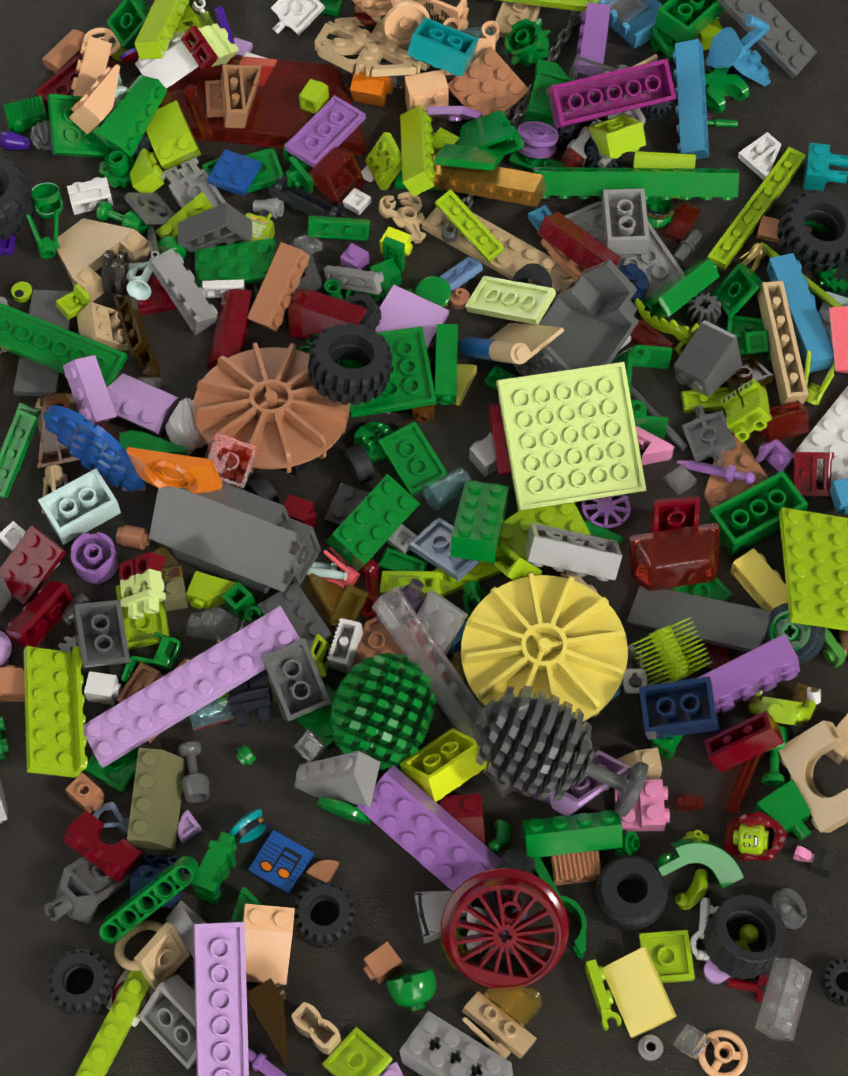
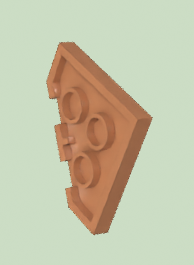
M735 435L733 437L737 447L723 452L721 455L725 463L721 465L718 459L719 464L725 468H728L729 465H734L736 470L740 472H753L755 481L752 484H746L745 481L734 479L732 483H728L724 477L710 474L704 498L711 509L768 479L745 442H741Z
M386 612L365 623L352 668L356 664H360V661L380 653H396L409 657L395 631L396 628Z

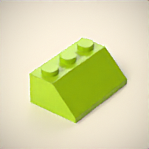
M635 151L633 168H695L696 155Z

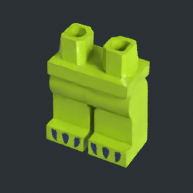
M754 378L739 387V393L735 390L720 400L721 405L725 408L727 427L741 442L749 439V433L754 430L761 431L765 429L767 422L772 420L769 414L766 390Z

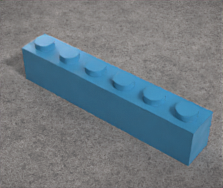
M699 39L675 43V51H673V60L676 63L674 78L677 81L675 95L678 100L676 115L679 118L677 134L680 136L678 152L679 154H694L696 159L709 157L704 53Z
M794 253L770 258L767 272L771 282L783 281L796 341L804 364H806L807 351L811 350L809 373L831 368L835 360L829 331L823 326L822 314L816 309L815 297L809 292L808 281L802 275L800 261L796 260Z

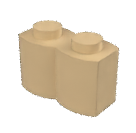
M303 1002L291 1015L296 1029L303 1036L311 1038L314 1046L320 1052L330 1055L341 1043L338 1029L328 1020L322 1019L318 1010L311 1004Z

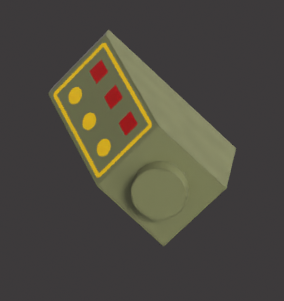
M182 566L161 569V577L164 582L163 592L166 595V599L163 602L166 611L188 608Z

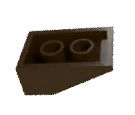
M270 978L248 991L247 1001L287 1069L291 1066L288 1017L285 1006L288 1000L280 983L274 984Z

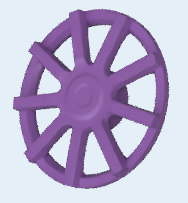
M618 495L621 498L612 501L613 496L601 498V500L592 499V501L597 503L592 505H585L586 501H582V512L587 520L596 526L603 528L617 527L623 524L630 515L631 506L629 498L625 495ZM625 502L626 508L615 505ZM597 509V512L589 517L586 510ZM615 510L624 512L626 515L621 519ZM600 515L604 517V524L594 520ZM613 516L618 523L608 525V517Z

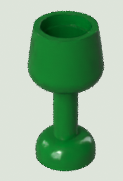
M107 201L101 202L97 209L96 217L100 221H106L109 218L121 222V227L135 229L142 236L147 230L148 225L134 210L128 211L123 215L113 211L112 205Z
M779 726L784 743L766 751L770 753L769 772L762 776L761 783L767 786L779 787L785 784V777L779 773L780 753L778 750H782L785 744L789 742L788 729Z

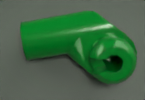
M498 819L494 823L496 838L486 844L494 853L504 847L510 840L511 827L503 819Z

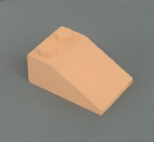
M245 904L243 922H245L246 982L263 983L271 978L274 984L279 982L280 985H286L295 908Z

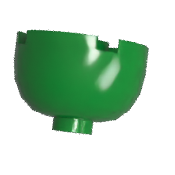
M433 968L401 975L386 981L392 1000L401 1007H410L411 1011L425 1008V1002L433 998L437 988Z

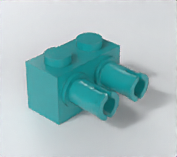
M810 143L805 162L803 189L820 190V192H823L827 182L846 184L848 171L830 170L829 166L847 168L848 155L831 154L830 145Z

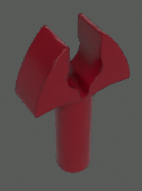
M763 974L759 975L758 980L755 982L728 978L727 980L729 988L753 992L756 996L755 1003L767 1001L774 996V994L764 993L760 989L762 986L775 987V984Z

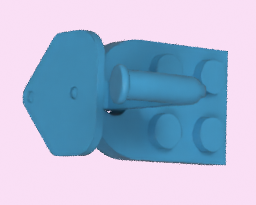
M748 14L745 18L746 26L752 25L755 28L741 40H739L735 30L731 27L722 29L712 39L707 64L716 69L729 68L733 65L741 74L766 87L771 82L768 76L769 71L762 65L760 54L756 50L752 51L749 48L769 31L770 26L752 14Z

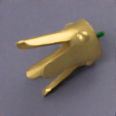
M755 243L749 252L739 258L742 259L748 255L741 264L746 266L755 259L751 270L755 271L758 269L761 260L767 255L764 245Z

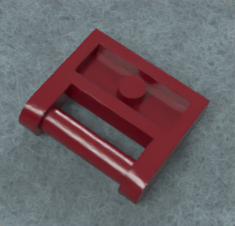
M794 452L793 485L802 496H831L829 491L831 488L834 452ZM817 459H823L822 489H816Z

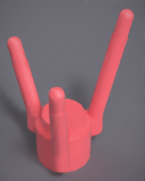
M330 546L329 550L333 555L327 550H324L323 553L340 568L339 571L347 572V580L318 578L334 583L342 589L345 586L351 588L358 580L360 573Z

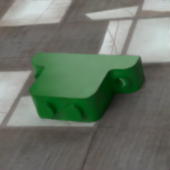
M499 110L466 122L461 127L459 143L456 145L504 150V155L523 149L524 141L515 126L510 124L504 112Z

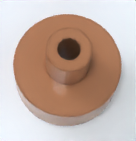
M455 289L451 292L449 300L451 307L457 310L465 309V305L470 299V294L466 289Z

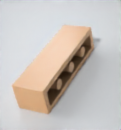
M89 36L87 43L83 42L80 51L83 54V58L78 60L76 71L79 72L78 78L74 77L71 89H74L73 96H82L94 84L93 82L99 75L106 70L112 43Z

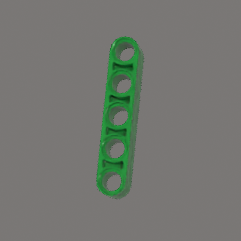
M190 856L178 859L111 912L100 927L99 933L101 938L108 943L118 941L188 886L198 870L196 860ZM180 868H186L190 874L181 872ZM162 882L169 883L172 888H166ZM144 897H150L153 902L146 901ZM126 911H132L135 916H130ZM109 925L115 926L117 930H112Z

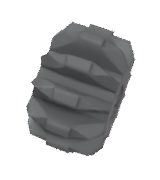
M50 121L37 122V125L32 126L30 135L33 145L36 146V149H42L43 151L52 150Z
M702 292L698 293V296L693 297L686 305L687 317H690L691 323L697 322L699 326L704 320L715 324L721 316V302L717 301V295L711 297L709 292L706 295H703Z

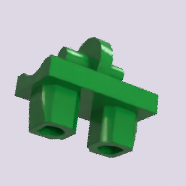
M294 156L289 157L288 160L291 165L285 173L288 177V186H302L305 191L312 193L313 186L320 182L319 172L314 169L307 173L310 165L300 159H296Z

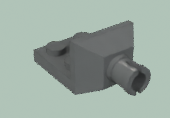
M82 856L64 868L56 890L55 899L45 904V913L48 917L55 913L50 918L52 921H57L61 916L67 914L71 919L90 923L98 904L131 883L133 873L130 872L118 883Z

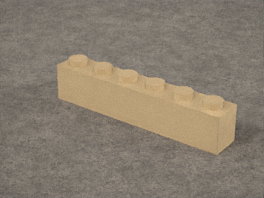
M783 281L764 282L757 293L764 329L765 331L767 330L768 347L781 407L803 406L809 394Z

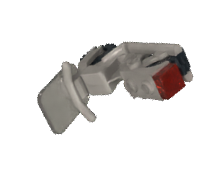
M576 57L568 77L576 78L578 72L595 76L629 67L620 64L613 68L583 57ZM675 100L606 118L611 119L625 114L641 121L644 126L645 117L647 118L648 115L651 116V120H654V117L657 120H660L661 117L663 119L670 114ZM596 119V121H593V122L591 123V125H594V124H597V123H600V122H603V121ZM585 126L580 131L579 137L576 140L572 139L568 144L561 163L564 167H583L587 165L586 167L618 168L622 156L611 159L601 154L589 128Z

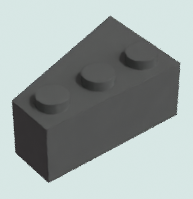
M227 202L178 223V244L191 253L198 249L215 247V245L223 243L230 245L240 240H245V242L252 241V221Z

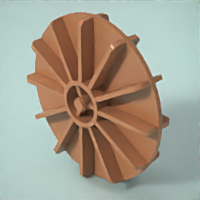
M257 342L252 343V350L235 354L229 358L223 355L218 358V365L211 369L203 379L198 381L193 403V415L197 431L213 450L214 456L217 458L222 456L229 459L231 455H236L240 465L244 462L249 463L247 468L249 473H252L254 468H285L286 473H291V467L306 463L317 457L320 459L325 458L327 455L326 451L345 433L349 418V403L347 405H342L338 401L334 403L329 400V397L326 396L324 398L319 394V390L314 389L308 377L309 354L296 350V344L290 343L288 348H259ZM240 442L245 450L234 451V443ZM249 448L254 449L252 456L247 454Z

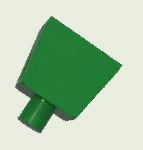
M793 779L759 801L753 810L754 812H762L770 818L777 820L786 830L787 834L792 831L799 841L805 839L811 833L804 824L808 820L811 811Z

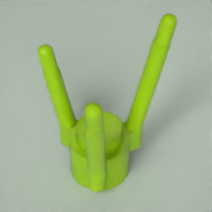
M808 350L804 376L809 395L805 401L819 405L823 393L834 377L835 362L828 371L821 386L814 383L808 386L812 353L811 350Z

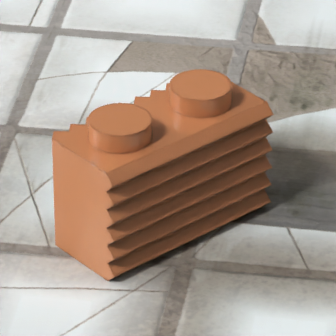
M598 850L549 856L551 876L555 886L596 881L601 873Z

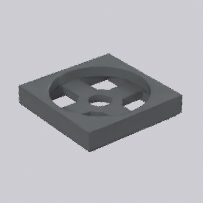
M126 193L124 197L125 201L146 225L164 224L175 215L157 193Z

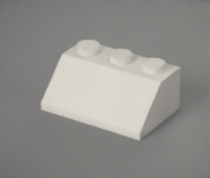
M182 30L173 34V38H171L163 58L142 60L139 58L135 65L141 74L158 79L167 89L199 67L192 56L193 53H190L181 41L185 32Z

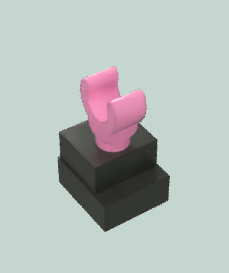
M797 846L793 859L812 863L809 871L828 879L836 851L828 848L826 851L817 847L815 854H813L806 848Z

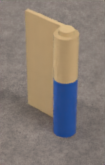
M508 323L489 339L464 338L460 343V352L466 358L523 364L563 333L564 329L563 327Z

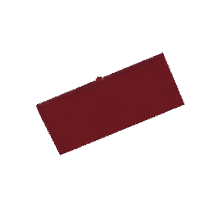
M366 12L354 13V16L363 25H376V22Z

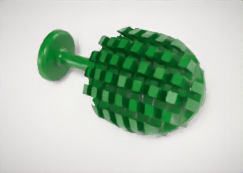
M380 653L360 661V664H356L351 668L335 693L331 709L332 717L328 719L329 728L334 731L332 735L336 743L335 746L342 750L341 753L344 755L360 751L380 762L379 771L391 768L393 765L396 767L419 751L417 748L422 745L430 729V722L434 714L432 706L437 704L436 695L430 692L432 690L429 682L430 677L423 674V670L409 657L396 653ZM323 796L318 799L316 804L320 808L340 817L365 825L371 824L372 820L355 807V804L350 802H343Z

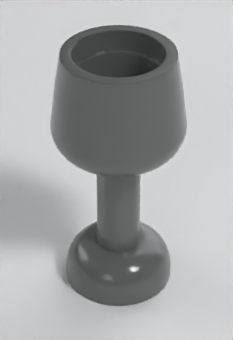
M199 742L183 743L178 747V752L182 757L187 758L189 775L185 776L181 781L185 799L189 803L205 801L209 798V778L203 773H198L196 756L201 752V744Z

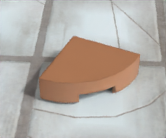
M333 860L319 861L312 865L306 873L308 876L326 884L327 881H331L339 866V862Z

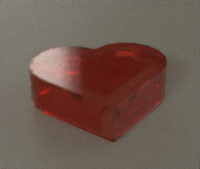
M692 794L681 796L676 801L677 811L697 810L705 806L703 796Z

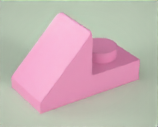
M636 426L639 450H645L641 460L642 465L671 459L674 450L672 444Z

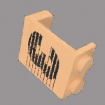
M417 0L418 3L427 9L431 20L443 24L446 19L455 18L460 23L461 32H465L467 29V14L469 10L467 0H461L457 8L439 0Z

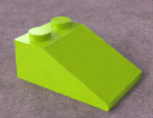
M177 100L157 109L146 132L162 168L167 170L173 166L177 167L188 159L202 155Z

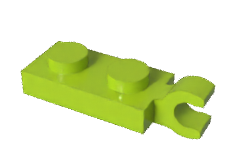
M596 959L588 961L585 964V971L599 1015L602 1018V1027L605 1031L608 1030V1019H614L617 1027L621 1025V1018L610 1009L611 1004H613V998L610 990H605L603 981L606 980L602 966L597 965Z

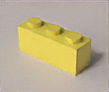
M753 548L732 563L730 573L762 610L771 611L781 604L788 603L786 584L781 580L780 574L776 570H772L767 564L765 557L761 553L758 554Z

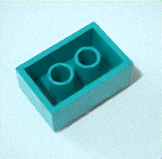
M424 17L412 34L407 55L417 61L426 62L435 68H441L452 75L462 77L474 58L479 38Z

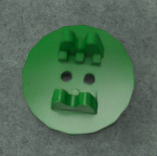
M381 422L367 423L356 431L354 445L361 444L371 462L377 463L386 457L379 445L376 444L380 439L394 433L391 427Z

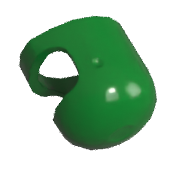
M46 182L32 188V203L39 217L53 219L55 210H58V215L61 214L63 201L60 189L56 184Z

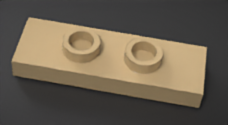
M479 991L462 1010L465 1015L520 1059L537 1039Z

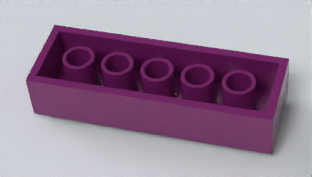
M668 59L553 85L547 89L556 129L659 105L676 99Z

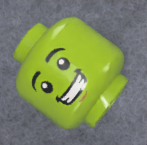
M742 823L739 830H734L733 844L738 845L740 853L761 855L764 850H768L769 831L765 830L763 825L747 827Z

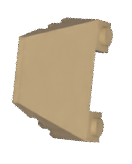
M85 218L58 237L60 248L56 249L73 285L79 284L83 289H86L90 295V302H93L105 293L102 278L95 271L117 254L121 253L131 263L144 262L151 257L148 240L135 229Z

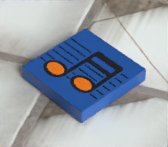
M273 830L248 871L290 895L312 860L314 852Z

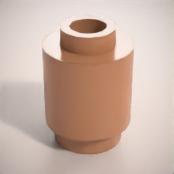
M130 525L120 526L117 530L116 542L121 544L122 547L144 550L150 544V533H148L147 528Z

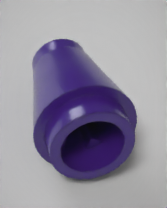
M7 130V132H2L0 147L5 148V150H29L30 138Z

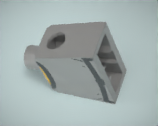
M453 891L414 893L424 943L441 938L442 914ZM464 910L460 917L467 916L468 912ZM456 927V931L461 929V927Z

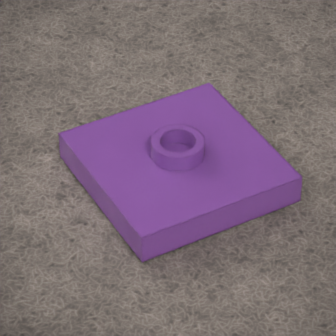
M429 106L427 111L428 115L451 122L474 120L482 117L481 111L464 106Z

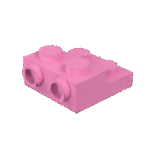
M662 779L645 780L640 795L631 811L625 817L620 816L622 829L627 831H664L666 823L670 822L669 808L664 807V800H668V787L663 786ZM614 789L615 806L620 792Z

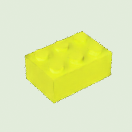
M452 728L419 750L414 756H410L401 762L400 768L405 776L437 802L482 771L487 761L485 760L480 765L475 760L478 752L476 739L474 740V738Z

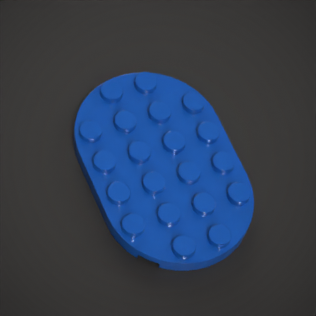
M57 405L48 407L43 414V419L46 423L45 428L58 437V442L70 449L69 453L72 456L81 460V466L90 471L97 469L100 475L107 478V482L115 487L121 485L131 492L144 487L146 481L138 476L126 450L112 435L98 424L96 426L91 421L85 419V416L71 409Z

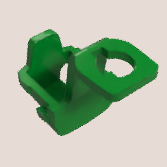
M154 632L153 636L161 639L154 660L138 656L130 657V663L126 664L121 680L125 683L129 681L135 670L136 662L173 671L181 650V642L173 637ZM176 644L177 646L174 651L172 659H170L173 647Z

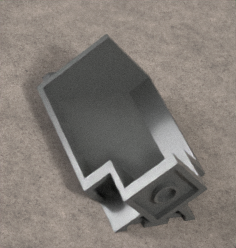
M610 259L585 269L573 287L563 290L558 294L538 324L541 326L563 327L564 332L525 363L513 364L516 370L524 376L610 364L639 322L634 317L638 308L630 300L637 288Z
M223 482V486L219 490L193 494L185 487L182 489L171 486L158 488L149 539L171 547L178 560L233 582H240L243 586L263 594H267L270 587L285 592L290 582H297L300 586L321 552L313 527L289 518L284 505Z

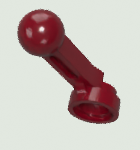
M370 559L361 568L365 575L368 595L363 598L360 609L364 617L374 618L381 612L382 603L380 600H382L377 575L379 565L375 560Z

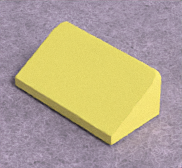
M457 364L456 403L453 404L461 405L477 373L476 365Z

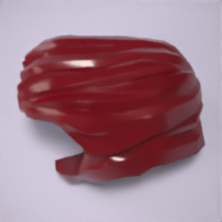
M762 812L742 814L739 818H733L727 822L723 846L725 852L742 861H770L775 858L777 852L782 850L788 834L777 820L770 818ZM742 823L747 827L763 825L765 830L769 831L768 850H764L761 855L740 853L738 845L733 844L734 830H739Z

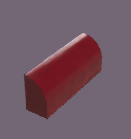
M232 289L222 294L207 369H213L218 365V358L222 355L229 358L244 352L250 320L247 317L254 304L251 290Z

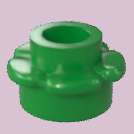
M245 744L241 748L237 747V759L244 766L246 764L251 766L252 762L257 759L254 753Z

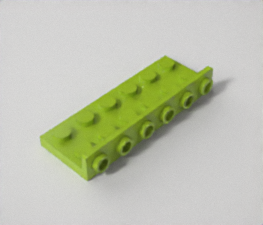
M26 646L24 649L27 772L77 778L87 767L88 758L85 755L84 749L87 737L84 735L83 728L86 717L83 715L85 697L82 695L84 677L81 675L82 659L79 647L74 646L71 652Z

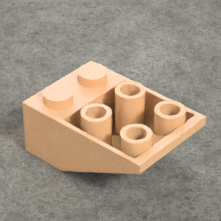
M118 64L112 69L108 67L93 82L94 84L82 95L83 97L71 108L73 113L69 118L86 134L92 131L113 108L120 70Z

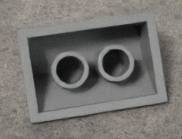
M176 974L157 986L138 1018L187 1069H190L196 1063L195 991Z

